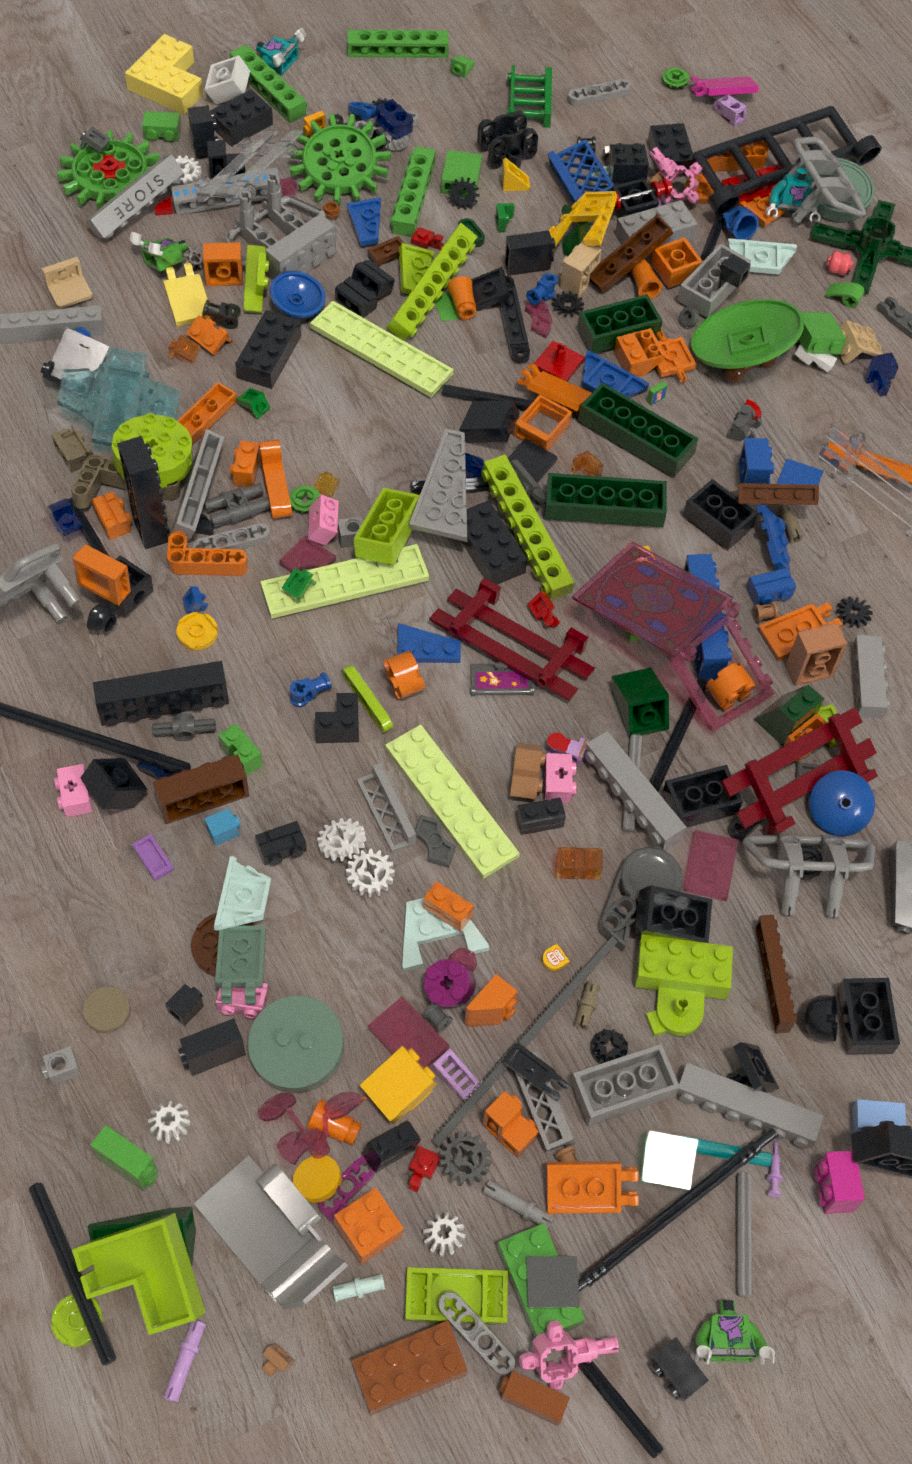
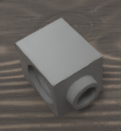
M361 516L338 520V535L341 548L354 546V537L363 523Z
M71 1046L43 1056L45 1065L41 1066L45 1079L50 1078L53 1085L81 1075ZM65 1063L63 1069L54 1070L57 1064Z

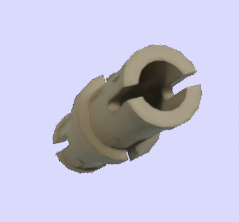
M786 504L781 505L778 510L785 523L790 542L794 543V540L795 543L799 542L803 536L798 527V519L794 516L791 505L787 504V507Z
M592 981L585 983L582 999L578 1002L579 1010L574 1026L580 1029L582 1023V1030L589 1028L592 1012L596 1009L595 1001L600 985L594 982L592 988Z

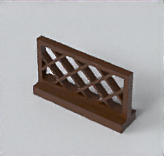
M738 483V491H730L737 497V504L818 505L819 485Z

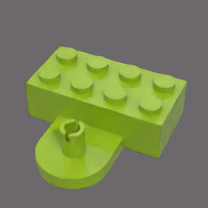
M641 935L637 953L635 988L658 991L657 1018L666 1032L675 1036H688L694 1033L700 1027L703 1020L705 997L727 999L731 990L733 947Z

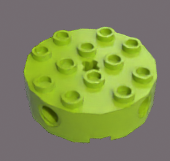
M152 413L134 417L122 423L113 434L112 461L115 470L121 474L123 479L124 474L117 443L142 436L145 444L149 443L152 452L151 458L155 459L159 471L156 472H158L161 484H159L161 488H165L167 484L175 481L178 483L183 480L192 468V438L188 430L172 417Z

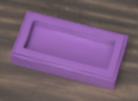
M152 834L132 844L133 849L154 881L174 871V867Z

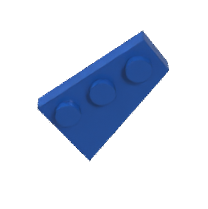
M381 197L347 203V211L360 246L378 244Z
M761 504L756 508L758 514L763 515L764 522L761 523V526L770 539L766 543L772 563L778 570L788 568L790 571V556L787 552L788 540L784 529H786L785 523L782 518L779 519L770 509Z

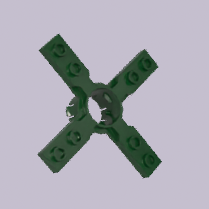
M878 200L874 216L866 219L862 231L856 229L848 231L815 222L810 237L811 240L841 248L851 247L858 251L861 258L853 283L860 284L864 288L865 295L869 294L879 260L888 257L894 259L897 263L912 266V247L904 246L900 241L893 239L896 226L891 221L896 204Z

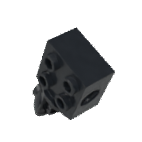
M121 555L115 560L128 567L131 592L119 606L94 593L99 604L89 613L87 620L88 630L94 632L110 631L116 624V616L126 617L153 592L151 575Z

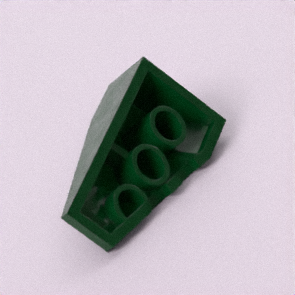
M192 1207L167 1208L92 1223L87 1226L90 1241L175 1213L192 1266L196 1235Z

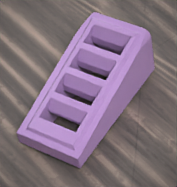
M448 1049L430 1065L432 1070L462 1100H465L466 1096L472 1093V1089L475 1090V1086L478 1087L477 1084L480 1083L451 1049ZM449 1060L451 1064L444 1069L441 1065ZM456 1067L458 1070L450 1076L448 1072ZM462 1073L465 1077L456 1083L454 1080ZM469 1080L471 1084L463 1091L460 1087Z

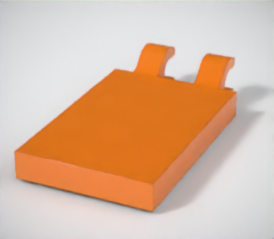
M535 364L527 366L528 369L532 370L533 374L527 369H522L520 374H523L525 379L519 378L517 380L518 384L526 385L527 389L577 412L580 410V405L592 394L547 372H540Z
M829 602L819 607H815L811 603L759 625L758 631L776 660L780 661L789 657L797 634L801 630L818 628L824 624L838 623L839 627L843 626L839 618L828 623L824 621L823 618L829 617L831 615L829 611L833 609Z
M620 1161L547 1162V1213H621V1205L638 1206L639 1195H637V1191L629 1190L621 1193V1181H639V1171L636 1166L621 1168Z

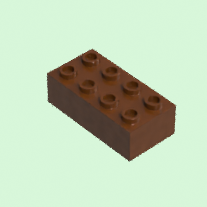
M238 754L225 756L221 760L212 763H204L200 767L191 770H183L179 774L170 777H161L153 782L157 802L165 824L249 797L247 776Z

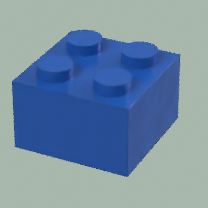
M767 438L744 439L738 460L740 483L770 484V474L774 473V462H771L772 447H769Z

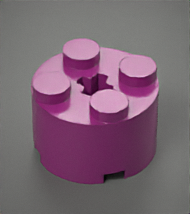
M443 959L427 968L424 988L431 1002L440 1006L457 1008L465 1005L474 994L476 979L474 973L465 964L451 959ZM453 980V984L447 987V983Z

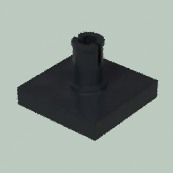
M740 1042L733 1046L743 1067L729 1073V1079L733 1078L734 1081L741 1084L750 1080L754 1090L773 1092L779 1089L758 1045Z

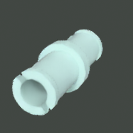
M382 1273L363 1279L356 1277L354 1278L355 1281L333 1285L336 1302L356 1296L363 1298L364 1294L385 1290Z

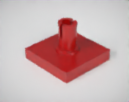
M552 341L534 364L540 372H547L568 382L583 364L585 356L567 348L563 343Z

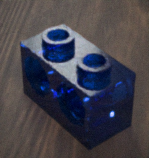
M393 99L375 107L376 122L395 140L413 132V117Z

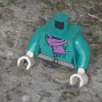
M300 28L290 39L272 37L266 44L259 41L256 45V51L261 53V59L271 69L273 68L276 73L282 76L299 58L298 43H302L307 34L303 28Z
M798 168L795 175H785L783 180L772 188L769 200L770 207L765 210L767 216L770 215L772 209V217L775 218L778 215L777 208L796 211L802 205V202L813 191L810 188L813 183H811V178L806 176V169ZM819 204L808 215L809 221L812 222L813 214L817 215V222L820 220V214L817 212Z

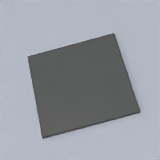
M577 1256L526 1257L528 1308L580 1307Z

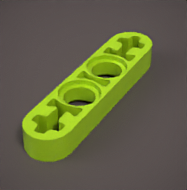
M349 665L343 668L341 672L344 680L353 693H358V700L382 733L392 729L393 724L390 717L355 667Z

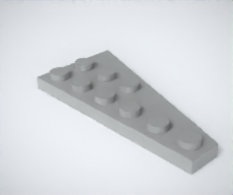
M445 429L409 522L410 529L467 542L464 432Z

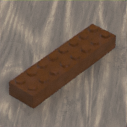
M656 214L600 262L590 273L589 280L604 294L673 234L672 228Z
M760 915L755 925L775 1034L790 1033L797 1021V1017L793 1013L794 1002L790 998L791 987L787 983L788 973H785L786 962L782 957L783 947L780 946L778 922L774 915Z

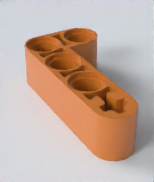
M763 140L741 147L754 170L765 167L768 147ZM730 151L706 159L714 172L741 170Z
M279 439L259 442L262 470L272 519L292 516V508Z
M181 531L171 533L168 538L167 559L169 570L173 574L242 576L248 571L247 554L243 550L188 548L187 536Z

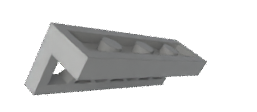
M381 763L373 765V773L358 778L357 784L393 854L415 845L416 833ZM375 780L377 784L375 792L366 789L364 783ZM376 797L385 800L386 805L384 809L374 806L373 803ZM385 815L394 818L393 827L383 824L382 820ZM393 833L403 836L405 842L394 846L391 840Z
M538 1051L533 1053L538 1058H540ZM516 1073L547 1152L566 1145V1148L576 1145L559 1102L552 1099L544 1091H542L539 1099L530 1096L528 1091L531 1083L528 1082L526 1086L524 1078ZM549 1081V1083L547 1084V1086H549L551 1089H553V1088H552V1085H551V1083H550V1081ZM532 1101L537 1103L536 1108L534 1107ZM541 1105L551 1109L552 1113L549 1121L538 1117L537 1113ZM553 1119H555L557 1125L552 1123ZM541 1123L546 1125L545 1130L543 1129ZM552 1127L560 1131L562 1139L549 1144L546 1135L549 1128Z

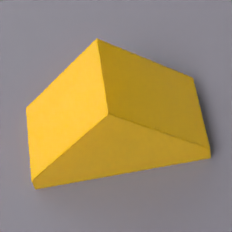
M507 158L503 159V191H528L530 189L529 176Z

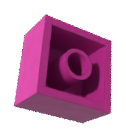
M852 1151L827 1152L814 1168L815 1180L820 1185V1192L818 1193L819 1204L824 1208V1214L854 1212L865 1200L859 1165L853 1163Z

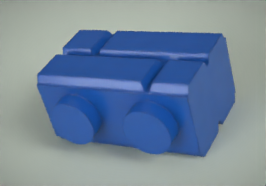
M783 568L749 577L746 589L754 605L770 604L771 601L780 599L786 601L790 599L794 594L796 584L793 578H791L788 568Z

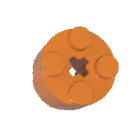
M410 650L382 661L387 679L394 687L393 691L397 700L425 689L423 678L420 677L419 667Z
M740 662L738 664L733 663L717 673L718 677L714 681L711 678L705 686L724 711L730 709L734 705V701L738 699L744 701L751 695L750 691L756 687L755 682Z

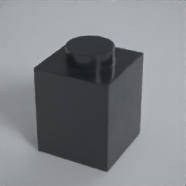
M732 254L727 260H723L720 265V279L739 288L748 278L751 264Z
M184 984L165 1003L167 1011L183 1026H186L204 1007L203 995L197 988H190Z

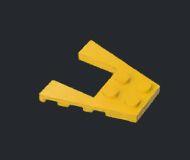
M585 192L572 205V211L569 214H564L560 218L561 222L556 227L552 226L549 229L551 238L554 237L555 246L572 222L588 221L595 222L583 239L585 246H601L618 197L616 192Z

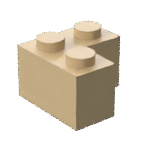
M583 241L578 246L576 245L572 253L562 261L561 266L563 268L560 275V288L567 292L572 291L571 294H577L579 298L588 288L590 273L600 264L602 250L596 246H585Z

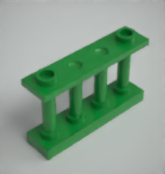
M512 65L511 72H508L507 83L511 84L510 107H507L506 114H512L516 111L514 110V105L540 106V108H544L541 111H522L528 118H540V120H543V128H550L552 114V67H545V74L537 76L515 74V65ZM515 82L541 83L544 86L525 87L514 85ZM514 93L540 94L543 97L541 99L514 98Z

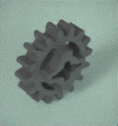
M460 1131L457 1133L456 1139L450 1135L448 1143L444 1142L441 1146L445 1151L439 1152L438 1157L443 1160L438 1165L439 1167L446 1168L443 1176L450 1174L451 1183L457 1179L459 1180V1186H462L464 1181H467V1184L472 1186L474 1179L479 1183L483 1179L482 1175L486 1176L489 1172L486 1167H489L492 1161L486 1158L490 1156L491 1151L484 1150L487 1142L480 1144L478 1142L480 1139L479 1135L473 1139L471 1138V1132L468 1131L466 1136L463 1137ZM451 1150H452V1155L454 1156V1159H453L452 1162H450V1157H449ZM478 1155L480 1156L479 1168L478 1163L476 1162V1158ZM467 1156V1157L469 1158L468 1161H467V1160H464V1161L461 1160V1157L464 1158V1157Z

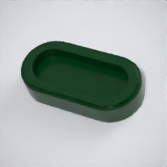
M464 218L458 222V225L462 223L478 236L474 241L475 247H480L485 243V234L472 219Z

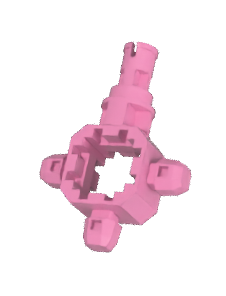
M657 147L652 149L655 154L650 151L649 157L658 165L659 172L664 178L673 183L672 181L680 173H685L691 180L690 186L683 193L678 194L673 188L670 196L665 197L662 194L660 199L665 204L670 203L673 197L678 201L688 199L691 203L696 204L700 200V196L696 192L699 182L694 176H698L702 171V167L696 162L688 170L685 166H678L673 160L666 158Z
M555 1320L549 1322L546 1333L536 1336L533 1340V1353L527 1352L519 1357V1364L523 1370H534L536 1368L541 1379L546 1381L550 1388L560 1391L564 1385V1380L573 1378L578 1372L579 1363H591L592 1360L597 1359L598 1355L618 1353L619 1345L616 1336L597 1341L593 1338L588 1339L586 1336L574 1340L563 1330L560 1322ZM564 1347L566 1354H563V1358L559 1359V1363L551 1361L547 1362L546 1365L544 1358H547V1354L551 1353V1349L560 1351Z

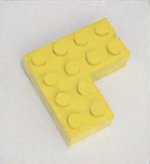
M163 34L125 72L127 90L184 115L188 111L187 108H191L203 96L202 79L186 72L194 64L193 47L182 41L177 42V39Z

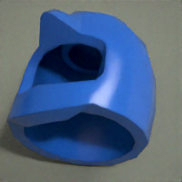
M737 206L723 214L727 230L735 238L746 240L757 231L758 218L747 207Z

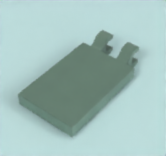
M234 926L219 930L215 986L216 988H222V1004H232V988H245L246 1004H255L256 988L263 987L266 926Z

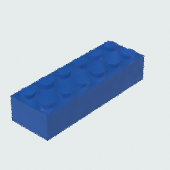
M712 554L687 555L682 576L690 579L691 582H696L702 588H707V591L710 589L718 594L720 583L719 579L715 577L717 566L716 562L712 560ZM690 583L686 584L689 587L697 590L696 586L692 587ZM699 589L697 591L704 594L703 599L705 600V602L703 604V610H705L708 606L707 601L709 600L710 596L707 595L708 592L703 593L702 590ZM723 604L691 635L697 678H703L707 681L711 678L716 680L718 677L717 673L726 668L728 662L732 660L731 648L727 646L729 634L724 628L726 617L725 613L721 611ZM703 610L700 612L701 614L697 618L696 622L693 625L689 626V629L697 625L699 619L704 615Z

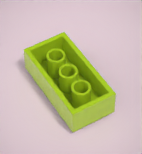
M382 488L354 537L355 557L394 565L413 530L409 528V522L420 495Z

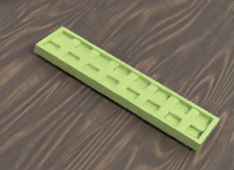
M334 301L310 323V328L431 398L453 375L454 369Z
M418 544L403 547L394 565L356 558L307 570L313 574L312 579L317 583L315 586L310 584L300 600L282 589L290 574L260 582L271 619L429 581V574Z
M422 725L415 727L385 745V750L437 819L441 821L443 827L482 879L519 857L520 853Z

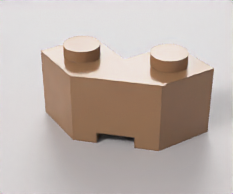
M517 742L510 796L536 799L537 792L541 793L543 780L539 779L540 765L545 766L546 753H542L541 745Z

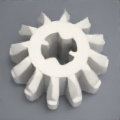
M169 1101L168 1106L165 1108L160 1103V1111H151L154 1118L148 1120L149 1125L152 1126L150 1133L152 1135L156 1134L157 1141H161L165 1137L166 1144H170L173 1137L179 1142L180 1137L178 1134L186 1135L187 1130L185 1127L190 1126V1120L186 1119L189 1116L188 1111H182L183 1107L180 1103L174 1107L173 1102ZM169 1119H173V1121L170 1122V1126H166V1123H168Z
M445 1212L444 1219H441L437 1213L434 1215L435 1222L428 1219L426 1224L429 1228L423 1229V1235L428 1236L424 1240V1244H433L430 1248L431 1253L440 1249V1257L444 1256L445 1250L450 1255H454L453 1247L460 1250L462 1247L460 1241L465 1240V1234L461 1233L464 1225H456L458 1221L457 1216L448 1220L449 1213ZM441 1230H445V1233L449 1232L447 1239H443V1236L439 1237Z

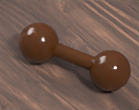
M777 357L750 367L724 369V378L729 383H739L744 378L746 371L756 366L770 368L776 363Z

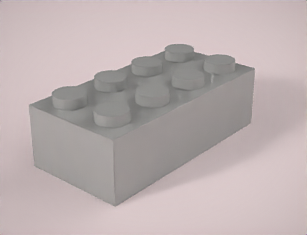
M682 200L617 219L615 235L621 244L656 214L673 231V234L661 245L683 237L688 242L695 240L698 225Z
M319 214L265 250L266 260L269 261L267 277L273 281L279 274L288 271L307 273V271L318 266L328 257H331L336 253L335 225Z
M720 244L680 285L677 301L687 307L695 308L699 314L708 318L737 288L720 279V265L723 260H727L732 254L750 264L751 260Z
M662 1044L575 1072L571 1079V1085L588 1126L675 1097L680 1089Z

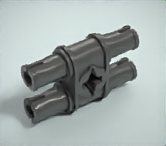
M261 483L244 488L239 486L237 489L225 493L221 492L219 496L204 502L207 513L223 507L226 509L225 511L210 515L213 527L229 522L234 524L236 521L248 517L253 518L254 514L271 509L267 497L253 502L248 501V499L264 495Z

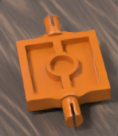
M658 331L656 336L666 357L655 368L661 378L676 374L681 383L686 382L688 378L684 372L696 368V362L682 337L667 339L663 331Z

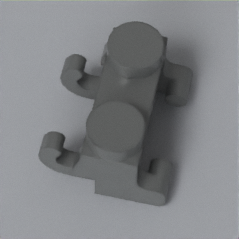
M750 405L741 406L740 412L736 413L733 429H729L727 438L741 441L745 438L756 437L754 431H751L750 436L748 432L751 427H760L762 420L760 418H757L756 422L752 420V418H755V412Z

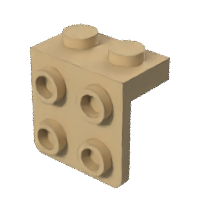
M78 257L42 268L45 284L58 308H64L93 297L82 275Z
M847 320L840 326L846 337L845 344L840 353L844 363L850 364L861 352L877 358L883 356L881 345L877 342L874 336L875 332L870 327H864L856 322L853 323Z

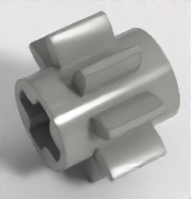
M195 246L194 250L191 247H187L189 252L183 253L187 259L184 261V264L191 263L192 268L196 264L201 268L200 263L203 261V251H198L199 246ZM192 253L198 254V257L196 258L197 262L191 260V258L193 257Z

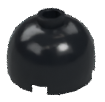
M830 995L816 996L807 1003L806 1010L801 1011V1025H806L809 1035L818 1041L834 1042L837 1039L838 1022H836V1015H838L836 997Z

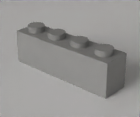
M856 635L852 645L856 708L860 717L882 718L890 706V700L886 698L888 680H885L887 664L883 661L885 645H882V636Z

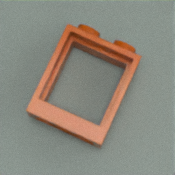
M540 394L516 421L513 436L522 441L526 438L548 451L571 424L572 411ZM539 412L559 422L549 435L530 425Z
M86 544L76 551L73 556L77 584L119 606L131 592L128 567Z

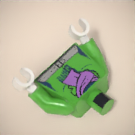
M131 232L130 241L134 245H140L145 264L158 271L183 260L182 252L188 250L185 240L176 242L170 238H164L148 242L146 240L141 241L142 235L139 233Z
M734 1300L720 1301V1314H714L709 1320L703 1322L695 1337L696 1354L694 1361L697 1363L699 1357H703L707 1361V1365L710 1361L753 1362L757 1358V1354L759 1355L760 1365H764V1358L770 1359L772 1364L775 1361V1351L768 1347L756 1325L749 1321L748 1315H735Z

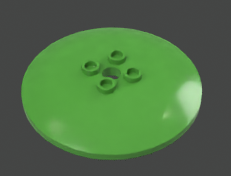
M755 299L736 303L706 318L694 331L691 347L699 361L712 367L734 369L758 365L783 354L798 341L804 329L803 316L794 305L776 299Z

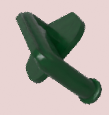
M564 205L561 209L563 215L569 214L572 211L569 205ZM576 222L577 226L565 235L562 246L563 252L566 255H570L573 248L583 241L591 228L588 222Z

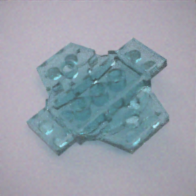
M108 347L106 362L99 364V368L94 371H90L89 368L63 370L57 405L85 417L87 422L94 427L91 443L112 447L113 434L122 423L148 413L172 417L176 420L180 391L159 381L155 383L150 379L149 373L145 370L147 354Z

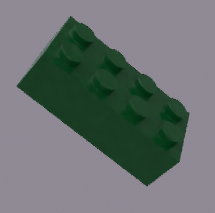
M646 294L579 312L577 328L588 349L593 353H599L615 348L616 337L650 328L656 336V333L661 331L663 320L650 297Z

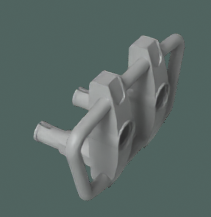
M815 136L795 139L793 144L798 156L794 161L797 164L788 174L795 175L798 168H804L809 172L814 183L810 186L813 191L806 197L795 213L792 214L793 219L800 223L824 198L836 209L858 218L865 217L866 210L859 198L861 196L860 193L856 190L855 185L850 182L839 159L830 152L826 144ZM815 144L820 150L804 151L802 145ZM819 174H820V175L823 174V175L839 176V177H825V178H821V177L819 176ZM839 201L852 202L854 203L856 208H853Z
M270 173V176L267 175L268 202L265 200L262 202L261 210L253 214L250 192L242 191V193H239L240 219H235V226L226 234L225 242L235 243L233 238L240 232L251 245L269 248L278 240L267 229L257 224V220L268 215L285 235L292 233L305 224L295 212L284 206L287 203H292L316 215L321 214L325 218L326 214L322 209L292 195L281 197L278 183L279 177L275 173ZM242 254V266L246 268V258Z
M53 543L20 558L0 577V607L32 590L44 608H47L56 623L68 616L46 584L47 579H49L70 607L81 600L71 587V582L58 566L63 560L59 553L61 547L58 543Z
M791 833L748 836L743 840V846L763 866L784 869L781 913L784 915H788V910L790 915L795 914L796 897H798L800 878L803 877L804 870L829 871L828 899L825 914L833 917L834 912V916L839 917L845 879H848L849 872L870 871L874 867L876 848L874 844L865 840L839 838L835 835L802 836ZM754 844H775L778 859L768 858ZM800 844L819 845L822 862L804 861ZM846 847L865 849V862L849 863Z

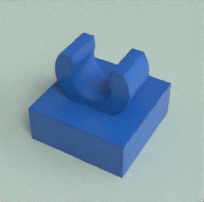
M191 586L182 598L186 614L197 612L198 610L204 611L208 607V603H203L206 595L200 593L199 587Z

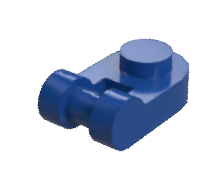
M351 102L348 104L349 112L354 114V116H361L363 120L379 115V108L376 105L364 102Z

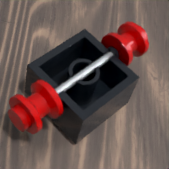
M642 178L612 186V191H615L618 196L614 210L618 217L621 218L659 207L658 199L660 195L670 196L673 190L672 183L667 178L661 180V183L658 184L656 181H652L649 186L646 179Z

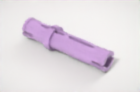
M196 1320L190 1322L184 1342H180L179 1347L181 1350L163 1398L170 1401L173 1400L176 1403L179 1402L194 1356L199 1353L200 1348H198L206 1324L200 1321L196 1322Z

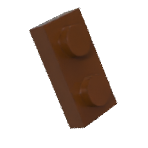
M397 236L367 249L368 256L378 266L399 257V247L404 242Z

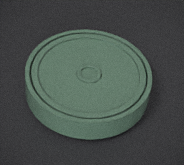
M838 158L850 182L855 185L856 190L860 193L861 196L859 198L867 212L875 194L874 183L871 177L856 163ZM808 172L806 176L811 178V183H814V180ZM819 174V176H820L821 178H825V177H839V176H831V175H823V174L820 175V174ZM825 198L819 203V208L817 209L821 217L835 222H850L859 219L832 207ZM839 201L853 208H856L854 203L852 202Z
M288 996L272 1002L259 1013L249 1032L248 1051L256 1072L268 1085L283 1092L303 1093L320 1087L335 1074L344 1054V1036L336 1015L321 1001L307 996Z

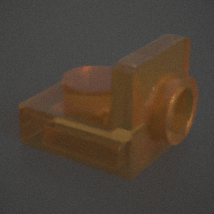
M180 334L177 340H172L168 348L171 350L168 357L172 359L174 354L192 363L200 345Z
M587 450L582 454H578L573 459L572 472L575 474L584 469L585 473L589 476H602L604 464Z

